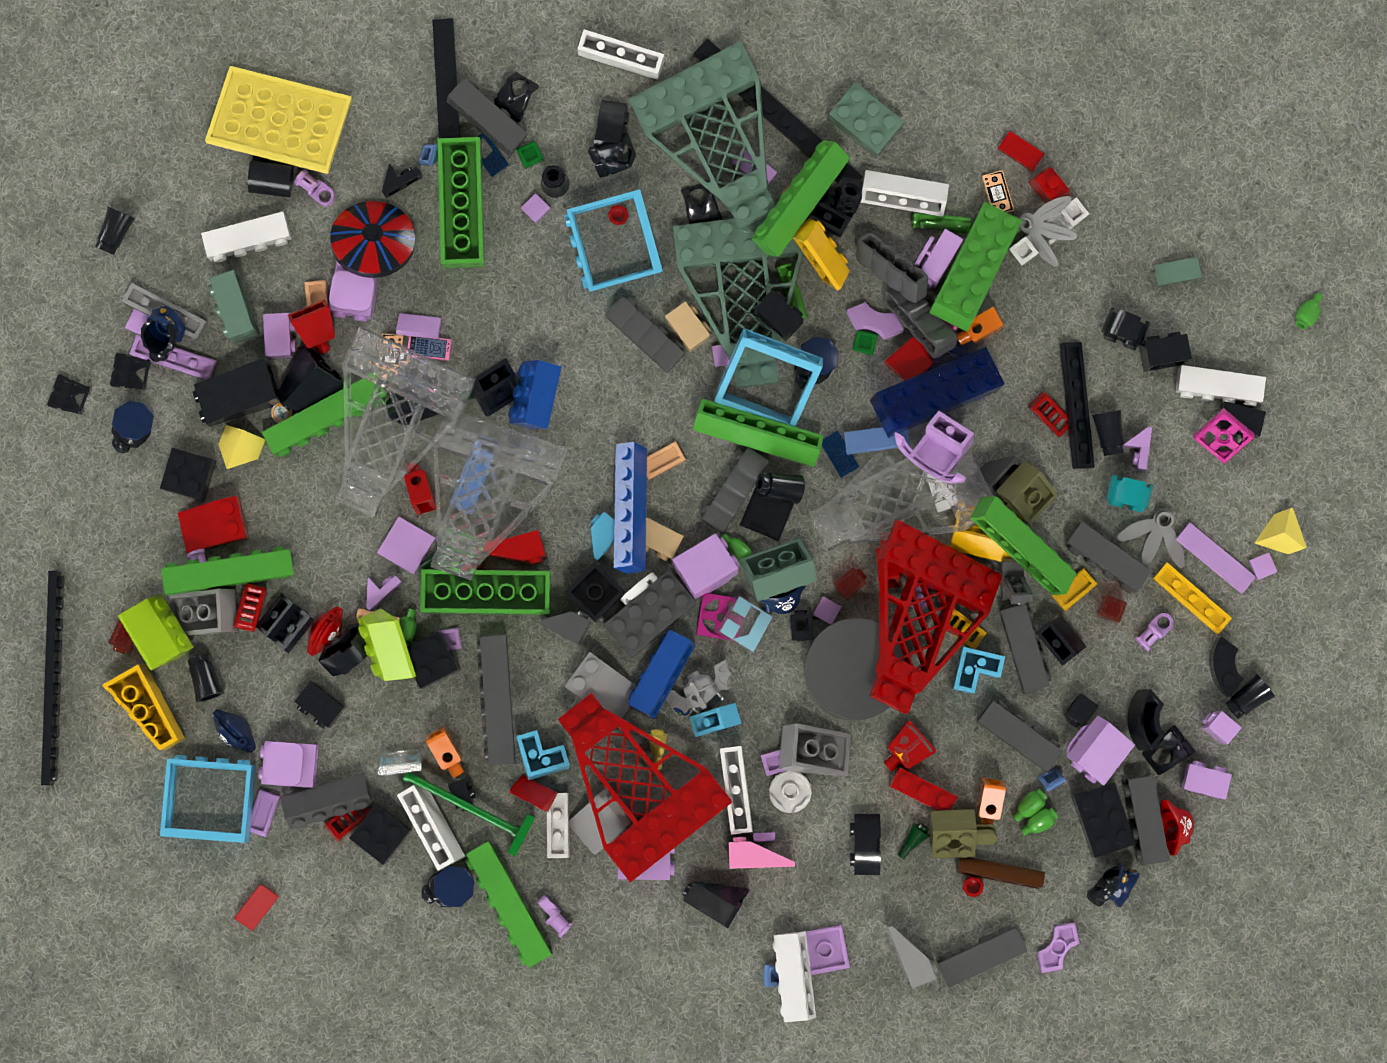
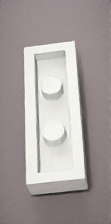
M558 793L549 812H547V858H570L569 793Z

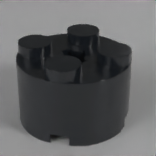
M1111 307L1101 332L1105 340L1113 343L1119 340L1123 342L1124 347L1135 351L1137 347H1141L1150 322L1146 320L1144 324L1140 322L1141 317L1121 309L1116 313L1115 309Z

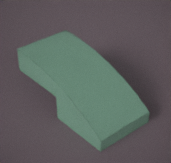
M1198 257L1154 265L1159 287L1203 278Z

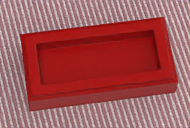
M1011 131L1008 132L998 147L999 151L1031 172L1034 171L1044 156L1043 152Z

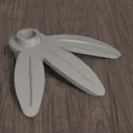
M1070 196L1056 198L1039 208L1035 214L1027 212L1020 217L1023 220L1020 225L1022 231L1030 234L1032 243L1039 252V255L1054 267L1059 265L1058 258L1043 235L1056 240H1074L1077 238V234L1066 227L1045 222V220L1054 217L1064 210L1071 202Z
M1159 509L1155 512L1153 519L1134 522L1121 530L1117 535L1118 541H1126L1151 531L1142 548L1141 564L1145 567L1149 565L1159 549L1162 537H1164L1167 551L1174 563L1179 568L1185 566L1182 545L1175 540L1178 536L1171 527L1174 524L1175 517L1169 509ZM1162 515L1167 516L1166 522H1160Z

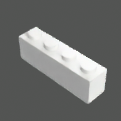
M585 29L577 49L579 56L656 80L659 79L665 61L664 54Z
M866 170L862 186L861 203L943 217L949 184Z
M284 212L201 233L207 258L210 261L214 260L215 263L225 261L226 257L231 255L235 257L245 256L247 254L246 251L254 249L255 252L264 251L269 245L283 246L288 244V240L292 239Z
M1181 365L1178 368L1175 393H1180L1182 398H1193L1194 395L1201 396L1203 401H1214L1215 398L1222 399V403L1224 401L1234 404L1235 402H1243V406L1256 407L1257 404L1260 405L1263 402L1266 377Z
M742 746L721 748L720 754L725 793L732 800V803L727 806L731 835L753 832Z
M413 785L397 795L438 871L465 857L431 792Z
M806 931L774 935L773 949L776 952L777 959L775 969L779 975L778 992L781 995L782 1005L780 1010L781 1015L784 1017V1022L816 1018Z

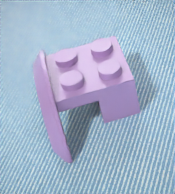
M940 411L936 413L926 426V434L913 450L906 443L905 437L895 432L898 448L917 467L945 483L957 484L965 482L966 477L960 473H950L972 446L974 440L973 432Z

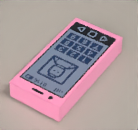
M409 336L407 357L449 361L452 340Z

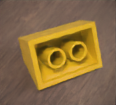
M808 218L801 225L793 239L821 280L838 291L843 286L850 272L846 266L848 261L841 253H837L835 250L837 245L832 238L826 237L824 234L826 229L822 223Z
M959 504L952 530L950 547L960 553L1001 562L1002 558H1012L970 519L975 508Z

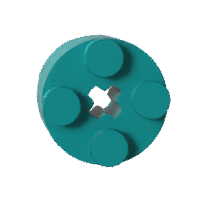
M1112 475L1106 500H1109L1108 505L1123 508L1125 504L1129 505L1128 510L1144 513V509L1148 510L1154 485L1148 484L1146 487V482L1126 477H1119L1117 480V475Z

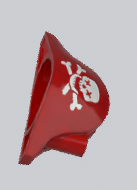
M336 606L315 618L308 631V654L314 656L322 652L325 644L340 637L343 609Z
M1161 800L1160 812L1169 854L1175 856L1182 845L1190 843V837L1194 831V820L1188 811L1175 807L1169 800Z

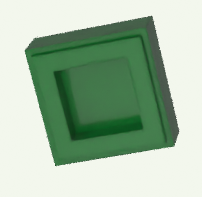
M535 141L516 149L525 169L544 161Z
M857 330L852 351L873 356L878 335Z

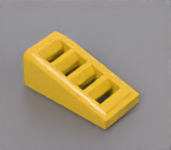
M956 609L953 610L950 622L956 616L958 620L953 627L957 629L963 621L965 624L960 631L964 632L972 621ZM977 627L964 642L972 649H976L987 634L980 627ZM977 631L979 633L973 643L970 642V638Z

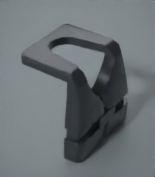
M515 72L507 78L498 92V96L494 99V104L499 109H505L510 114V118L520 122L524 116V111L527 108L531 94L539 88V85ZM522 80L529 85L526 92L521 95H515L512 88L514 81Z
M627 133L622 134L619 143L601 145V147L593 146L588 149L592 162L596 163L595 169L600 178L630 168L636 157L635 150ZM627 144L629 148L627 162L614 158L615 153Z
M697 184L681 190L686 204L689 224L723 220L713 194L704 186ZM702 189L706 193L704 202L701 205L696 204L690 199L691 191Z
M116 353L113 365L115 370L112 372L110 385L118 388L121 386L129 389L145 390L147 388L151 361L149 359L145 361ZM146 367L142 383L136 377L135 372Z
M59 374L53 387L55 391L51 392L48 400V407L60 408L62 411L83 415L86 399L92 389ZM85 393L79 408L73 397Z
M1176 725L1171 726L1164 733L1165 736L1153 750H1144L1142 752V755L1157 775L1172 769L1195 753L1193 747L1184 739L1183 734ZM1158 749H1168L1171 754L1169 763L1162 765L1154 763L1152 756Z

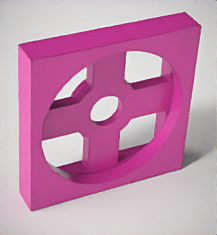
M1224 408L1193 435L1194 440L1224 464L1255 438V434ZM1220 420H1227L1231 423L1227 429H1221L1216 424ZM1238 430L1243 433L1240 443L1233 439V435ZM1208 431L1215 435V439L1210 444H1208L1205 438V434ZM1227 434L1228 438L1226 440L1220 439V435ZM1220 446H1228L1230 450H1218Z
M709 593L704 594L696 635L735 641L726 635H722L723 633L720 632L726 620L730 619L740 626L734 639L739 638L743 616L740 614L738 616L730 615L726 611L728 601L735 605L738 598ZM715 599L719 600L718 610L715 612L705 610L708 603ZM719 613H723L725 615L724 621L717 620V615ZM703 619L714 621V633L706 629Z

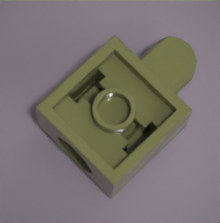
M1023 461L996 491L1003 500V504L1008 509L1014 511L1017 517L1028 525H1031L1058 496V493L1042 472L1026 461Z
M974 809L931 811L930 845L932 858L975 857L976 845L994 844L997 840L995 825L976 824Z

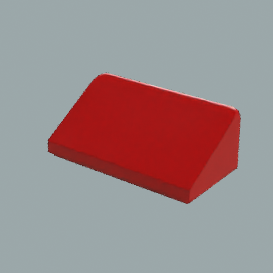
M524 775L509 790V793L546 812H549L558 794L534 780H528Z
M260 884L234 919L253 931L279 896L264 884Z

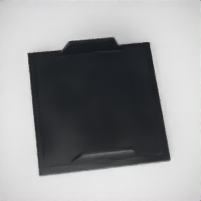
M755 487L740 526L779 542L794 503L765 496L757 492Z

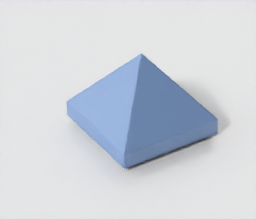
M425 144L419 159V165L432 166L438 161V145Z
M1057 767L1038 777L1047 791L1058 788L1066 781Z
M775 964L765 965L762 978L765 987H775L779 984V975L776 972Z

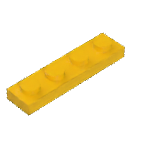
M1165 563L1152 578L1215 634L1218 635L1232 619L1169 563Z

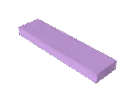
M136 335L130 351L131 356L144 360L149 359L153 363L205 380L212 378L217 364L216 360L175 347L173 351L168 353L169 356L166 360L153 362L149 357L148 349L143 346L141 336Z
M1190 522L1175 539L1241 594L1245 592L1256 577Z

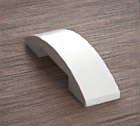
M1076 197L1064 210L1046 222L1058 224L1071 230L1086 218L1089 213ZM1030 234L1009 249L1021 266L1039 254L1032 243ZM1043 235L1049 245L1057 241Z

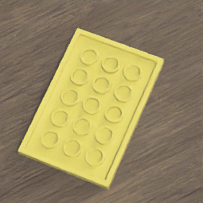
M230 66L205 141L215 146L329 174L352 102V96Z

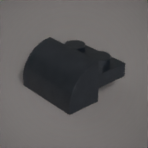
M253 155L248 171V192L290 198L295 166Z
M828 188L807 219L811 218L814 221H820L826 231L841 238L854 213L835 209V191Z
M503 358L468 381L470 395L472 398L477 399L485 416H491L514 401L513 391L517 385L514 380L516 375L507 358Z
M281 593L259 620L256 628L289 654L315 619Z

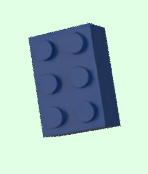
M541 360L524 361L518 369V384L513 391V397L515 398L508 413L510 424L528 429H548L562 366Z

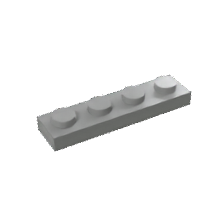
M131 283L122 300L123 303L149 316L153 309L164 306L171 308L179 313L186 328L184 334L197 341L207 324V321Z

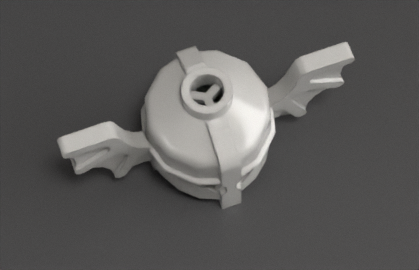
M728 660L715 665V680L710 675H700L698 671L688 675L687 679L689 681L683 689L686 697L680 695L676 690H671L666 698L670 708H679L683 713H687L692 708L694 712L699 714L701 710H706L708 706L713 707L717 705V701L724 700L720 691L729 689L728 679L732 675L728 668Z

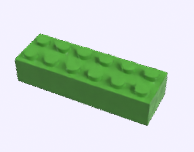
M480 137L437 138L441 265L443 268L485 267L482 141Z
M984 202L929 313L968 332L1023 220Z
M421 569L420 612L422 614L550 615L551 572Z

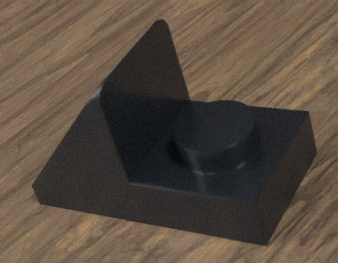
M389 164L382 189L385 198L387 199L420 180L422 176L417 167L405 169L401 172V176L398 177L391 164Z

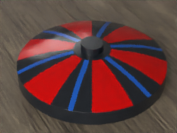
M379 201L361 202L345 209L333 223L330 233L332 253L344 269L355 275L367 278L388 276L403 268L411 259L415 249V230L409 217L399 208Z

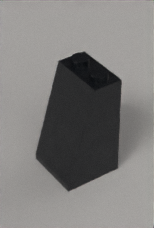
M264 358L194 384L195 391H193V396L196 403H200L202 409L199 411L202 423L206 422V425L209 427L271 408L276 404H280L281 401L277 393L278 388L271 366Z

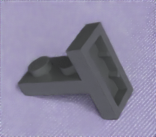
M1002 558V600H1010L1011 604L1016 605L1033 602V594L1024 577V569L1013 558Z

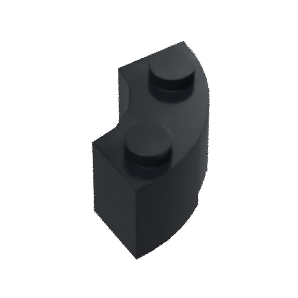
M601 101L594 146L601 147V145L619 143L624 125H628L630 112H626V103ZM624 148L618 150L614 158L618 159L619 153L623 154Z
M360 623L348 625L339 638L324 645L318 661L332 676L349 673L352 668L356 667L368 656L364 648L366 646L365 639L362 638L358 629Z
M1220 636L1216 638L1210 651V672L1217 688L1226 697H1230L1243 681L1235 666V656L1239 649Z
M1151 689L1137 690L1128 708L1127 723L1129 734L1139 751L1153 750L1165 736L1159 721L1160 711L1164 703Z
M854 814V823H850V836H854V853H850V866H854V875H880V814Z

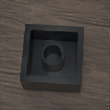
M1181 332L1169 333L1164 338H1160L1159 335L1148 337L1139 347L1144 372L1185 365L1192 359L1187 334L1181 335Z
M172 448L160 489L205 502L216 461Z
M594 562L565 591V594L597 623L626 592Z
M441 631L407 647L416 674L414 678L420 689H424L461 670Z
M376 804L349 839L382 865H385L412 830L381 805Z

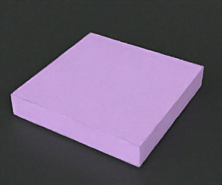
M398 517L377 553L408 572L415 574L436 538Z
M842 925L806 931L811 975L850 968Z

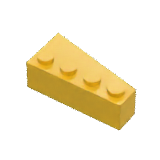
M138 664L102 685L106 691L110 692L114 700L126 710L129 717L142 728L141 730L159 750L169 749L185 740L146 664Z

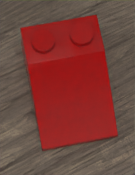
M237 496L216 500L177 513L187 554L198 549L207 550L249 539L241 501Z
M538 530L476 547L480 555L530 563L531 566L541 564L543 559L547 558Z

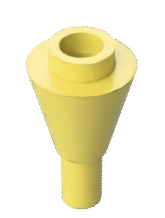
M651 730L649 735L666 744L668 734L664 733V730ZM649 741L651 752L654 756V763H657L662 759L665 749ZM662 764L658 766V770L662 769Z

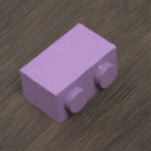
M289 313L263 314L265 357L267 359L293 358V352L297 351L296 339H292V331L296 330L288 318Z
M1223 711L1209 712L1202 720L1204 725L1201 727L1220 745L1229 744L1242 728Z
M1193 761V764L1186 765L1181 789L1226 800L1232 774L1226 773L1227 769L1214 766V769L1205 768L1206 764L1198 761Z

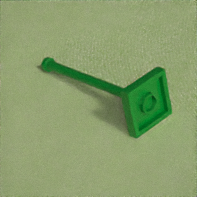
M412 771L407 772L403 779L404 782L407 783L409 781L512 834L511 837L514 839L508 849V853L516 856L535 819L534 815L527 812L521 826H514L416 776Z

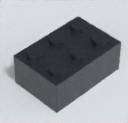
M1115 782L1071 796L1091 857L1096 858L1136 844Z

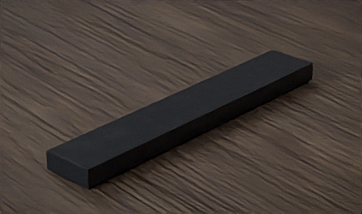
M453 18L432 20L439 138H460L459 112L446 102L447 96L457 86Z
M1064 342L1060 344L1072 467L1073 469L1095 468L1082 342Z

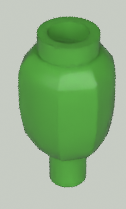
M1315 293L1312 299L1304 301L1295 315L1297 327L1305 330L1307 327L1314 325L1321 312L1319 304L1323 298L1321 294Z
M727 533L721 536L728 545L727 552L730 556L734 555L740 565L741 558L752 555L751 549L740 539L731 538Z
M410 608L406 616L402 617L399 622L406 646L412 643L417 628L414 619L417 611Z
M1040 789L1030 791L1018 803V811L1012 816L1013 819L1019 822L1023 817L1035 815L1045 806L1047 796Z
M1052 807L1049 809L1043 808L1030 817L1027 825L1020 830L1024 836L1031 832L1036 834L1042 833L1055 825V820L1058 819V816Z

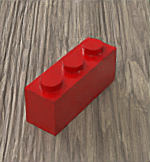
M902 768L897 769L889 785L890 788L936 811L952 810L958 798Z

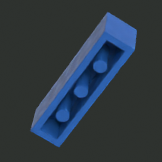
M669 629L667 634L665 633L662 636L657 652H654L650 657V665L647 670L643 671L640 675V683L636 690L634 689L630 693L628 705L655 720L696 645L690 639Z

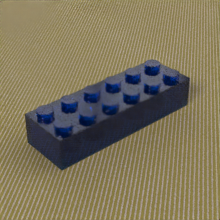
M984 347L881 390L870 399V402L888 438L895 436V432L899 434L932 420L938 411L946 414L996 393L1005 383L987 347Z

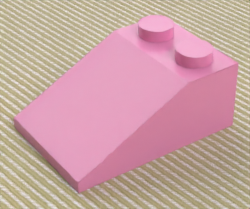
M733 837V841L728 842L730 869L795 866L794 861L756 843L746 841V837Z

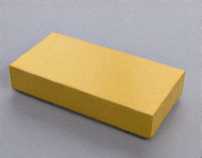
M1083 568L1077 573L1067 594L1051 596L1065 612L1094 588L1097 583Z

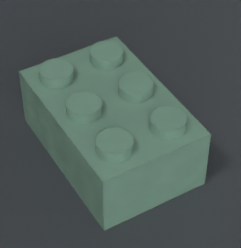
M856 82L828 115V120L876 159L904 125V121Z
M234 270L210 277L211 284L208 285L211 296L218 303L215 305L218 317H221L222 321H224L221 327L225 337L228 340H232L235 344L258 337L259 333L240 276Z
M800 538L740 559L745 580L757 602L818 581L813 559Z

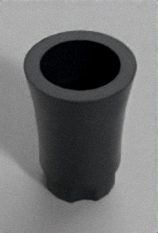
M548 166L542 173L541 188L549 197H561L569 189V178L559 166ZM553 177L558 178L556 181H550Z
M108 207L105 220L97 238L99 240L95 247L115 255L117 248L120 247L125 234L135 218Z
M1121 410L1092 415L1104 456L1124 453Z
M760 473L757 477L756 491L765 496L783 499L794 504L800 503L803 498L805 480L802 475Z
M207 653L193 656L187 660L196 702H204L225 693Z
M1256 673L1225 704L1237 719H1240L1243 715H1247L1261 704L1275 698V695Z

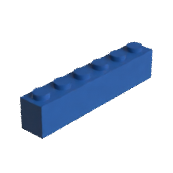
M636 442L616 445L614 568L626 574L644 572L646 570L647 448Z

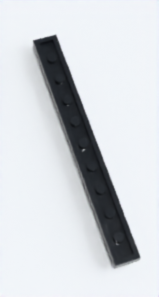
M707 38L693 55L699 61H703L721 50ZM754 85L738 95L757 111L756 86ZM761 86L763 118L810 158L822 140ZM846 163L834 181L839 184L842 176L861 181L863 176Z
M48 571L41 785L54 786V781L58 779V769L55 768V760H58L59 749L55 747V740L59 738L60 731L59 726L56 725V717L60 716V704H57V695L61 693V684L57 682L58 674H61L62 670L61 661H58V653L62 652V640H59V631L63 630V619H60V610L64 608V599L60 595L61 589L64 588L65 584L64 576H61L59 571Z

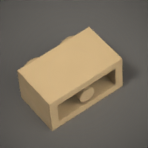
M684 302L667 314L665 320L691 353L710 339L709 332H711V329L705 321L700 322L697 318L699 313L692 304L688 306Z
M646 517V552L651 549L657 552L655 556L661 560L667 561L668 558L672 560L684 536Z

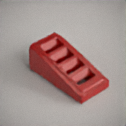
M1041 392L1027 406L1058 438L1069 429L1067 415L1046 393ZM1045 401L1046 404L1038 410L1037 408ZM1051 406L1053 409L1044 416L1043 413ZM1058 413L1059 416L1051 423L1049 420ZM1064 419L1065 422L1061 425L1063 427L1058 431L1055 426Z
M251 584L245 585L234 622L235 628L255 632L266 600V588ZM247 601H248V602H252V603H256L257 606L251 605V604H247ZM244 610L255 612V614L244 612ZM241 618H246L253 621L252 623L242 621Z
M367 807L361 810L362 816H359L355 810L350 811L356 818L354 822L347 814L332 817L325 823L324 827L339 842L365 819L370 812ZM341 817H343L349 824L347 828L341 822ZM335 822L342 829L341 833L333 826Z

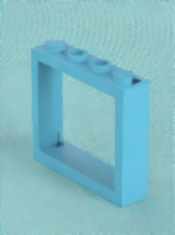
M640 189L567 209V215H564L567 228H572L573 235L569 237L572 247H577L579 253L575 258L578 269L583 268L585 276L581 277L584 289L588 288L589 292L663 272ZM633 199L652 268L594 284L575 215Z
M743 328L715 392L714 402L796 427L822 370L823 358ZM745 346L812 371L791 417L726 392Z
M174 755V759H167L160 836L249 843L256 765H250L249 760H237V764L229 763V759L216 758V762H208V757L195 756L194 761L187 760V756ZM178 766L247 771L241 833L172 828Z

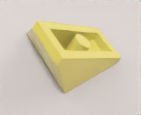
M226 425L218 444L226 468L229 469L259 459L265 439L245 430Z
M1290 508L1274 514L1255 541V544L1286 554L1307 548L1294 509Z

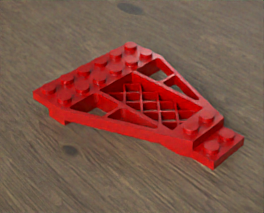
M895 520L888 539L883 541L876 559L879 562V658L876 664V678L869 696L903 714H908L915 694L920 693L990 613L1001 582V574L900 520ZM888 567L908 577L900 599L888 593ZM917 586H920L924 597L917 600L914 591ZM927 587L935 591V593L929 594ZM935 595L938 596L941 604L936 609L931 599ZM923 600L926 601L929 612L924 614L919 605V602ZM888 601L897 605L889 630ZM956 603L978 614L964 632L952 627L949 623ZM913 605L917 617L910 619L908 614V608ZM941 610L940 616L938 618L936 611ZM929 614L934 623V626L930 628L927 627L924 618ZM917 619L922 628V631L918 633L915 632L912 624ZM903 625L907 626L910 634L906 638H903L901 633ZM935 629V630H934V633H933V635H932V637H931L929 631ZM946 631L957 636L958 639L935 664ZM921 634H924L927 645L924 647L920 646L917 638ZM909 639L912 640L915 648L910 653L905 644V641ZM899 644L903 654L896 658L894 653V647ZM927 649L926 655L924 657L922 650ZM917 653L920 665L914 667L910 657Z
M592 693L558 719L559 723L571 737L603 850L630 883L732 803V800L706 767L604 709ZM619 728V730H620L623 734H620V733H612V732H613L615 729ZM632 730L668 751L669 754L659 762L653 763L632 737L630 731ZM608 736L607 747L595 746ZM611 736L623 737L622 749L609 748ZM626 739L636 751L624 749ZM591 749L590 759H589L588 756H587L585 753H586L588 750ZM594 749L606 750L605 762L592 761ZM609 751L621 752L620 764L607 763ZM624 752L636 754L635 766L622 765ZM639 755L649 768L638 767ZM672 755L677 756L700 771L699 774L678 790H674L658 770V766ZM594 764L604 765L603 776ZM586 765L611 795V799L599 809L596 808L585 771ZM607 766L619 767L618 779L605 778ZM622 768L635 769L633 781L621 780ZM637 769L650 771L648 783L636 782ZM652 772L662 785L651 784ZM607 781L618 782L617 792L612 789ZM620 783L633 784L631 796L619 795ZM635 785L648 786L647 798L634 797ZM650 787L663 788L662 800L649 799ZM667 790L671 796L664 800L665 791ZM620 798L631 799L630 810ZM634 800L646 801L645 814L632 812ZM612 802H616L632 822V826L608 844L605 840L598 813ZM649 802L661 803L647 814ZM633 815L644 817L637 821Z

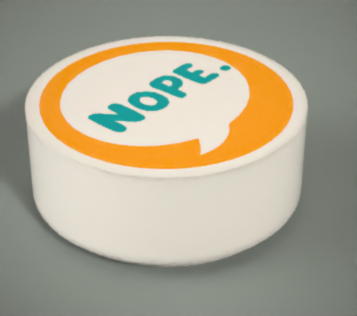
M281 403L276 404L271 410V416L277 423H280L293 416V410H287Z

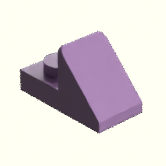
M1147 427L1123 445L1124 448L1138 449V452H1134L1132 464L1136 465V471L1144 472L1147 469L1152 427Z
M389 576L382 582L381 585L383 587L379 589L368 578L367 609L373 611L403 582L397 576L393 578Z

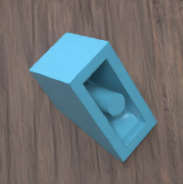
M605 512L602 515L598 513L591 521L593 525L591 527L594 559L597 562L600 561L614 543L615 520Z
M736 703L689 717L695 737L742 724Z

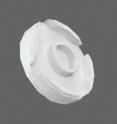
M653 572L647 575L621 598L622 602L625 605L629 604L633 598H636L658 579Z
M783 771L776 775L769 788L770 800L773 805L786 813H795L804 809L810 802L812 794L808 779L800 772Z

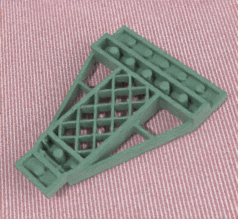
M741 41L628 99L647 138L719 199L732 212L740 229L764 218L776 206L769 193L761 80ZM755 85L757 111L738 119L728 99ZM724 101L726 106L720 105L719 103ZM715 108L725 110L722 120L712 118ZM710 109V110H709V113H708V116H705V115L700 114V113H702V112H704V111ZM728 113H730L735 124L725 122ZM696 117L706 120L703 130L693 127ZM757 117L760 143L759 157H756L742 129L745 123ZM691 118L690 124L688 125L686 120ZM710 121L720 124L717 134L707 132ZM683 123L691 144L673 154L654 138ZM724 126L734 128L731 138L720 136ZM692 131L701 134L698 143H697V141H696V139H695V137H694ZM737 131H739L744 142L734 140ZM705 135L715 138L712 148L702 145ZM719 139L729 142L726 152L716 150ZM733 144L743 146L740 156L730 154ZM701 149L710 152L707 161ZM746 149H748L753 161L744 158ZM691 151H696L711 181L709 183L705 182L679 158ZM714 153L724 156L721 166L711 164ZM728 157L738 160L735 171L725 168ZM742 162L752 164L749 174L739 172ZM710 167L719 170L716 179ZM723 171L733 174L730 184L720 182Z
M768 216L742 229L739 228L735 218L673 226L678 271L729 360L738 342L732 335L738 328L742 330L745 328L741 324L747 316L757 322L751 331L754 332L761 325L769 331L766 337L772 334V339L781 342V337L750 312L760 303L765 293L768 295L772 290L790 288L786 302L790 306L804 254L793 238L779 257L767 255L752 240L756 229ZM798 256L792 282L771 284L769 282L767 260ZM756 261H762L763 267ZM739 263H747L743 269H740L738 266L735 265ZM751 264L760 269L755 278H752L745 272ZM727 265V266L724 268V270L721 272V267H720V266ZM716 267L719 290L717 292L697 294L685 270ZM730 267L739 272L734 281L724 275ZM763 272L765 287L757 281ZM742 275L751 281L745 290L736 284ZM722 278L730 284L725 292L723 290ZM754 284L763 290L757 299L748 293ZM733 287L742 292L736 302L727 296ZM745 295L754 301L748 311L739 305ZM701 299H720L724 334L719 333ZM725 299L733 304L727 313ZM736 307L745 313L739 322L729 316ZM727 319L736 325L730 333ZM745 346L734 371L736 389L778 383L777 358Z

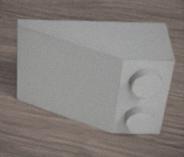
M212 589L168 596L169 607L187 636L238 632L237 628L234 627L237 615L235 589Z
M591 652L588 653L564 686L582 700L592 693L604 709L620 718H623L631 707L628 705L629 695L637 688L636 685Z
M797 723L784 726L782 728L779 769L800 773L848 776L851 734Z
M612 782L610 786L617 792V782ZM620 787L619 795L628 796ZM606 789L594 798L597 809L611 799V795ZM620 798L630 810L631 799ZM589 802L569 820V826L589 850L596 855L603 849ZM612 802L598 813L607 843L611 842L632 823L616 802ZM633 802L632 812L643 813Z
M885 925L909 986L913 989L936 980L935 974L938 973L934 961L932 959L929 960L892 925Z

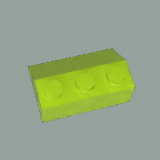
M161 593L143 600L118 615L151 671L178 660L194 648Z
M382 609L359 618L360 626L358 629L362 638L365 639L366 646L364 648L368 657L371 658L372 664L370 667L373 674L384 681L416 677L399 620Z

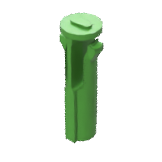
M914 212L912 216V229L927 228L940 231L946 229L950 232L969 234L971 218L949 215L942 217Z
M786 263L776 268L782 283L792 282L794 275L792 263ZM796 282L790 307L793 308L795 306L802 312V318L804 319L808 318L801 291ZM790 288L784 289L786 293V298L788 297Z

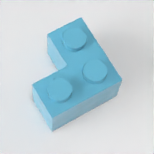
M962 647L952 690L975 694L979 674L1001 678L1005 656Z
M537 730L516 736L528 780L569 769L570 764L564 745L543 751Z

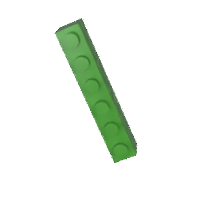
M823 140L817 145L816 151L804 163L800 173L792 179V184L782 193L776 206L768 212V217L756 229L752 240L767 255L780 256L849 161L850 157L835 141Z
M374 372L268 428L262 434L273 455L282 458L292 452L291 449L298 445L301 448L309 444L312 437L317 435L320 438L328 434L329 428L335 425L338 428L347 424L348 418L354 415L356 418L367 413V408L371 406L376 408L383 405L388 395Z
M701 399L692 428L693 431L812 467L815 466L824 435L706 399Z
M996 496L982 497L970 519L1051 595L1067 594L1077 575L1070 564L1063 561L1055 550L1049 548L1041 537L1030 530L1029 525L1023 523L1014 511L1008 509L1003 504L1000 498Z
M284 547L272 548V552L263 553V550L251 551V555L248 556L236 553L229 555L228 559H221L220 556L207 558L208 562L199 563V559L186 561V565L178 566L177 563L165 564V568L160 570L164 596L292 577L294 571L290 549L285 550Z
M488 841L467 853L468 858L465 861L471 871L475 870L477 873L476 881L481 890L485 888L489 896L486 899L490 907L497 909L499 915L496 917L502 928L507 927L510 933L507 935L512 946L517 945L520 951L517 955L521 963L531 967L551 956L552 952L491 842Z

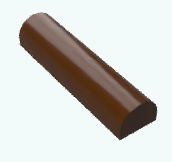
M959 857L956 872L959 874L1035 889L1043 887L1045 878L1044 871L972 857Z

